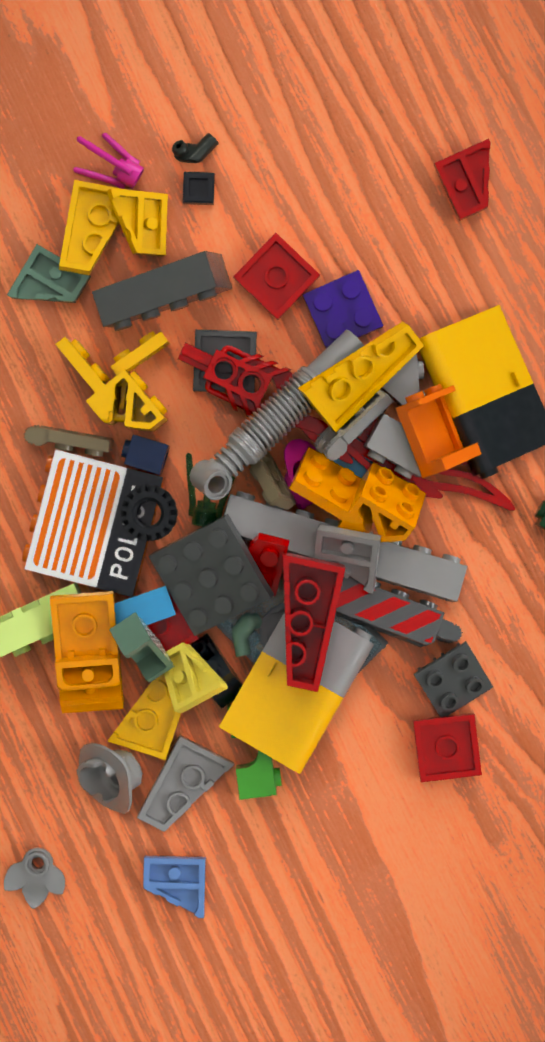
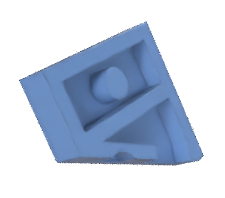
M144 856L143 889L166 898L168 902L177 907L179 905L194 913V916L198 918H204L206 857Z

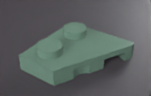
M37 244L7 295L12 299L76 303L91 276L59 270L60 257Z

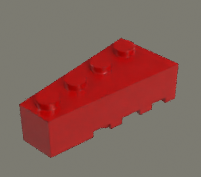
M283 552L287 686L318 692L345 573V565Z

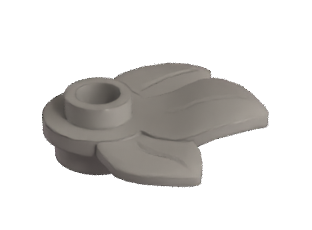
M40 847L30 849L25 854L23 861L11 865L4 879V890L14 891L22 888L25 900L32 909L43 903L49 892L62 895L65 889L63 872L53 865V857L50 852ZM34 858H41L44 865L40 868L36 867L33 864Z

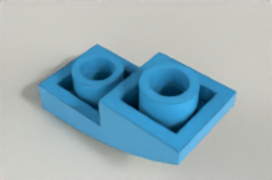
M166 586L114 603L116 625L135 612L146 625L176 615Z

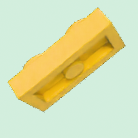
M152 331L139 340L141 345L132 352L126 349L115 356L113 359L116 363L110 366L114 373L117 375L123 369L129 373L167 347L170 343L162 332L155 334Z

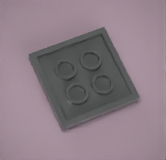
M228 514L148 556L194 636L274 596Z

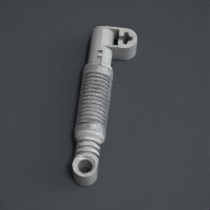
M345 330L307 367L302 366L297 372H294L292 377H289V382L285 381L286 386L281 385V389H277V393H273V397L269 396L270 402L265 400L266 405L261 404L262 409L257 408V412H253V416H249L250 421L245 419L246 425L241 423L242 429L237 427L228 436V443L225 444L227 449L224 447L220 449L222 454L217 452L214 455L215 460L213 458L202 460L194 465L190 473L192 485L211 500H219L225 497L232 486L233 479L231 476L236 478L239 475L237 471L242 472L244 470L243 465L247 467L249 464H256L262 457H265L267 451H271V447H275V443H279V439H283V436H286L287 432L291 431V428H295V424H299V420H303V416L306 417L307 413L314 409L298 388L363 347L364 344L351 331Z

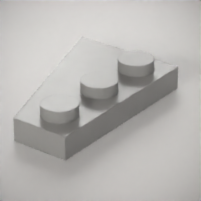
M179 735L137 818L165 832L205 791L207 792L214 785V782L234 766V762Z

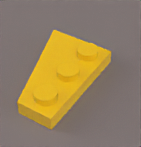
M74 180L59 270L90 275L119 224L107 195L108 190L111 188H122Z
M164 674L148 685L108 739V742L166 760L181 713L174 712Z

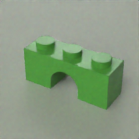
M258 750V755L252 762L236 765L240 800L277 795L276 787L282 786L280 768L273 767V759Z

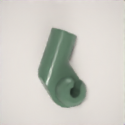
M245 613L232 628L236 657L251 654L248 637L255 629H259L262 624V619L257 613Z

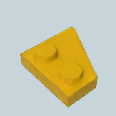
M115 188L109 189L107 195L132 254L165 256L168 194Z

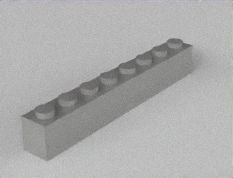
M237 491L236 495L230 494L224 515L228 514L242 539L252 541L258 533L290 540L288 553L315 558L316 537L319 525L337 527L339 521L326 518L325 522L313 519L314 514L308 511L296 509V513H292L278 506H271L267 502L266 505L254 501V495ZM402 541L380 543L376 580L452 603L458 601L468 567L460 564V558L448 554H443V557L439 558L431 555L432 550L419 545H414L413 549L401 546Z

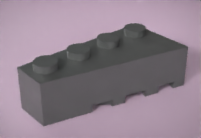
M203 251L92 291L103 327H114L115 331H119L133 326L131 321L141 318L143 321H148L161 316L160 312L169 309L171 311L180 310L188 307V303L197 300L205 301L233 288L222 254Z

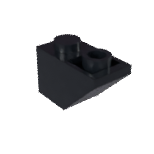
M206 633L192 643L191 646L227 684L228 689L212 697L221 708H224L235 699L243 684L214 641Z

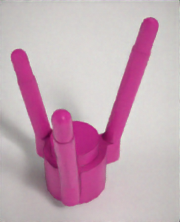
M103 133L102 137L123 157L120 160H117L83 137H77V141L115 166L112 174L117 176V178L79 167H74L73 171L75 173L115 185L118 188L125 189L126 186L131 189L134 188L144 171V167L139 165L140 161L131 156L107 133Z

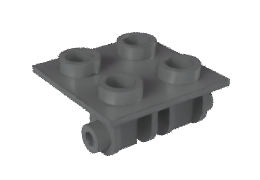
M466 641L461 645L457 643L455 648L446 654L441 653L440 658H433L434 661L427 664L423 668H417L418 671L414 673L415 678L440 717L450 715L493 688Z

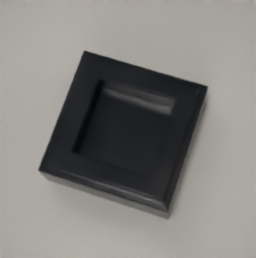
M184 172L183 204L214 205L215 173Z

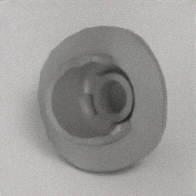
M97 743L84 745L80 749L79 766L77 769V776L81 787L103 806L121 814L129 812L132 805V790L142 783L143 774L141 766L133 754L124 750H111Z

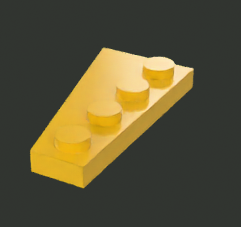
M402 321L306 382L298 390L329 428L337 432L424 345L412 328Z

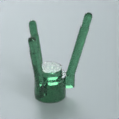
M187 453L188 515L193 516V525L203 527L222 517L229 493L219 500L217 508H215L216 502L210 501L205 495L203 500H198L196 505L195 487L190 481V473L193 468L192 455Z

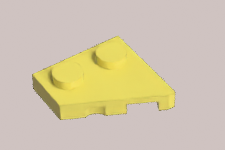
M182 642L166 651L175 666L164 673L174 712L183 713L228 689L223 679L190 644Z

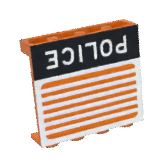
M55 449L54 455L50 454L48 456L45 466V472L49 473L47 484H42L38 493L37 502L41 503L39 515L34 514L29 531L34 533L32 542L25 545L22 555V561L26 562L25 570L113 591L114 593L130 597L135 596L149 541L134 538L125 530L120 518L121 505H123L124 498L134 488L136 489L143 485L163 488L165 478ZM145 501L140 504L137 510L139 521L145 525H153L158 504L153 501Z

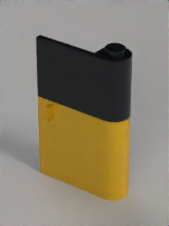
M500 305L419 338L424 345L419 352L434 386L441 383L443 389L452 385L455 387L456 391L445 395L444 398L463 447L478 443L481 450V455L467 461L473 476L480 474L481 479L498 473L497 466L545 445V409Z

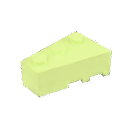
M73 583L0 616V657L11 652L14 657L30 651L29 644L37 640H41L42 645L54 640L50 596L81 594L78 584Z

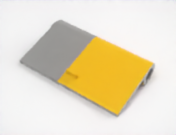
M284 612L220 723L219 728L301 774L374 646L370 642L372 635L358 627L351 631L334 621L318 692L287 686Z

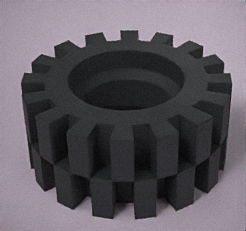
M143 485L136 489L134 488L124 498L120 509V518L125 530L134 538L142 541L159 540L169 534L176 524L178 515L176 502L171 494L163 488L153 485ZM145 501H153L161 509L160 520L154 525H145L138 519V507Z

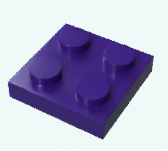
M359 270L303 294L305 303L325 348L330 346L345 330L351 331L359 338L384 326Z

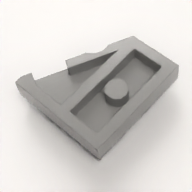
M320 524L317 529L314 557L345 565L344 577L348 579L351 576L364 585L363 590L373 594L381 535Z

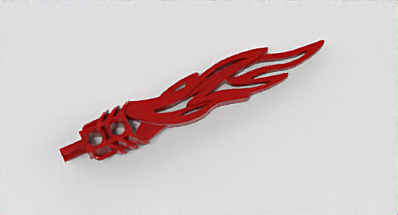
M185 342L178 357V360L205 372L202 379L206 381L205 389L208 393L230 403L232 410L238 412L237 407L243 409L247 417L251 416L253 412H257V408L262 409L260 402L271 379L276 389H281V385L286 386L285 381L289 382V377H292L291 369L287 367L279 369L273 366L278 364L275 361L264 362L260 360L264 356L260 354L250 355L230 345L224 346L221 351L216 349L214 355H211ZM229 351L233 354L242 357L243 359L238 360L226 353ZM224 362L230 365L232 374L228 379H220L216 376L214 369L217 364ZM254 376L258 379L260 386L257 392L249 393L243 388L245 377ZM214 384L224 389L226 394L212 388L211 385ZM310 415L303 416V420H299V424H295V428L301 429L314 443L317 437H319L318 435L328 427L324 421ZM377 419L363 430L362 434L357 437L358 439H354L350 444H347L346 453L338 458L347 464H352L354 459L366 470L372 465L366 459L375 462L381 467L390 469L401 479L416 485L421 491L426 493L425 497L441 499L443 495L439 491L458 492L479 498L506 510H515L512 502L500 490L486 480L481 479V477L473 476L472 473L448 469L437 474L470 480L484 487L492 495L470 487L434 482L412 475L411 479H408L395 472L396 465L385 460L381 464L368 457L369 450L364 448L363 445L375 426ZM467 461L461 463V465H467V464H468Z

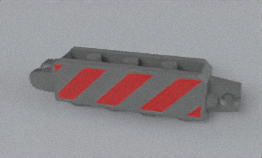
M351 576L348 579L343 577L335 614L338 617L418 647L427 646L435 642V640L444 641L449 644L450 642H457L462 636L461 633L463 632H461L460 626L443 619L444 612L437 610L438 605L427 600H420L419 603L408 599L409 594L401 590L392 589L389 592L381 589V584L377 581L373 594L363 590L364 585Z

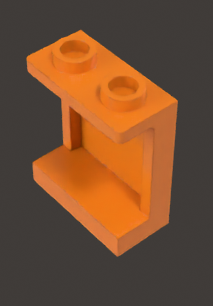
M440 383L425 389L424 393L420 391L405 397L407 404L396 408L422 478L446 471L482 454L478 443L466 447L462 445L444 398L445 395L456 391L454 385L443 389Z

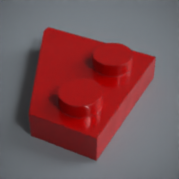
M489 138L434 164L459 221L488 208L489 152L491 146Z

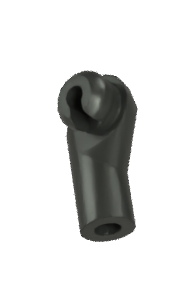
M207 133L198 144L184 143L183 140L175 142L172 152L174 157L180 162L199 163L219 143L210 133Z

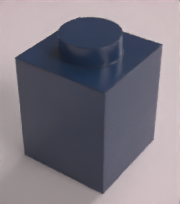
M133 435L131 440L126 439L121 457L126 458L124 462L126 465L162 475L170 446Z

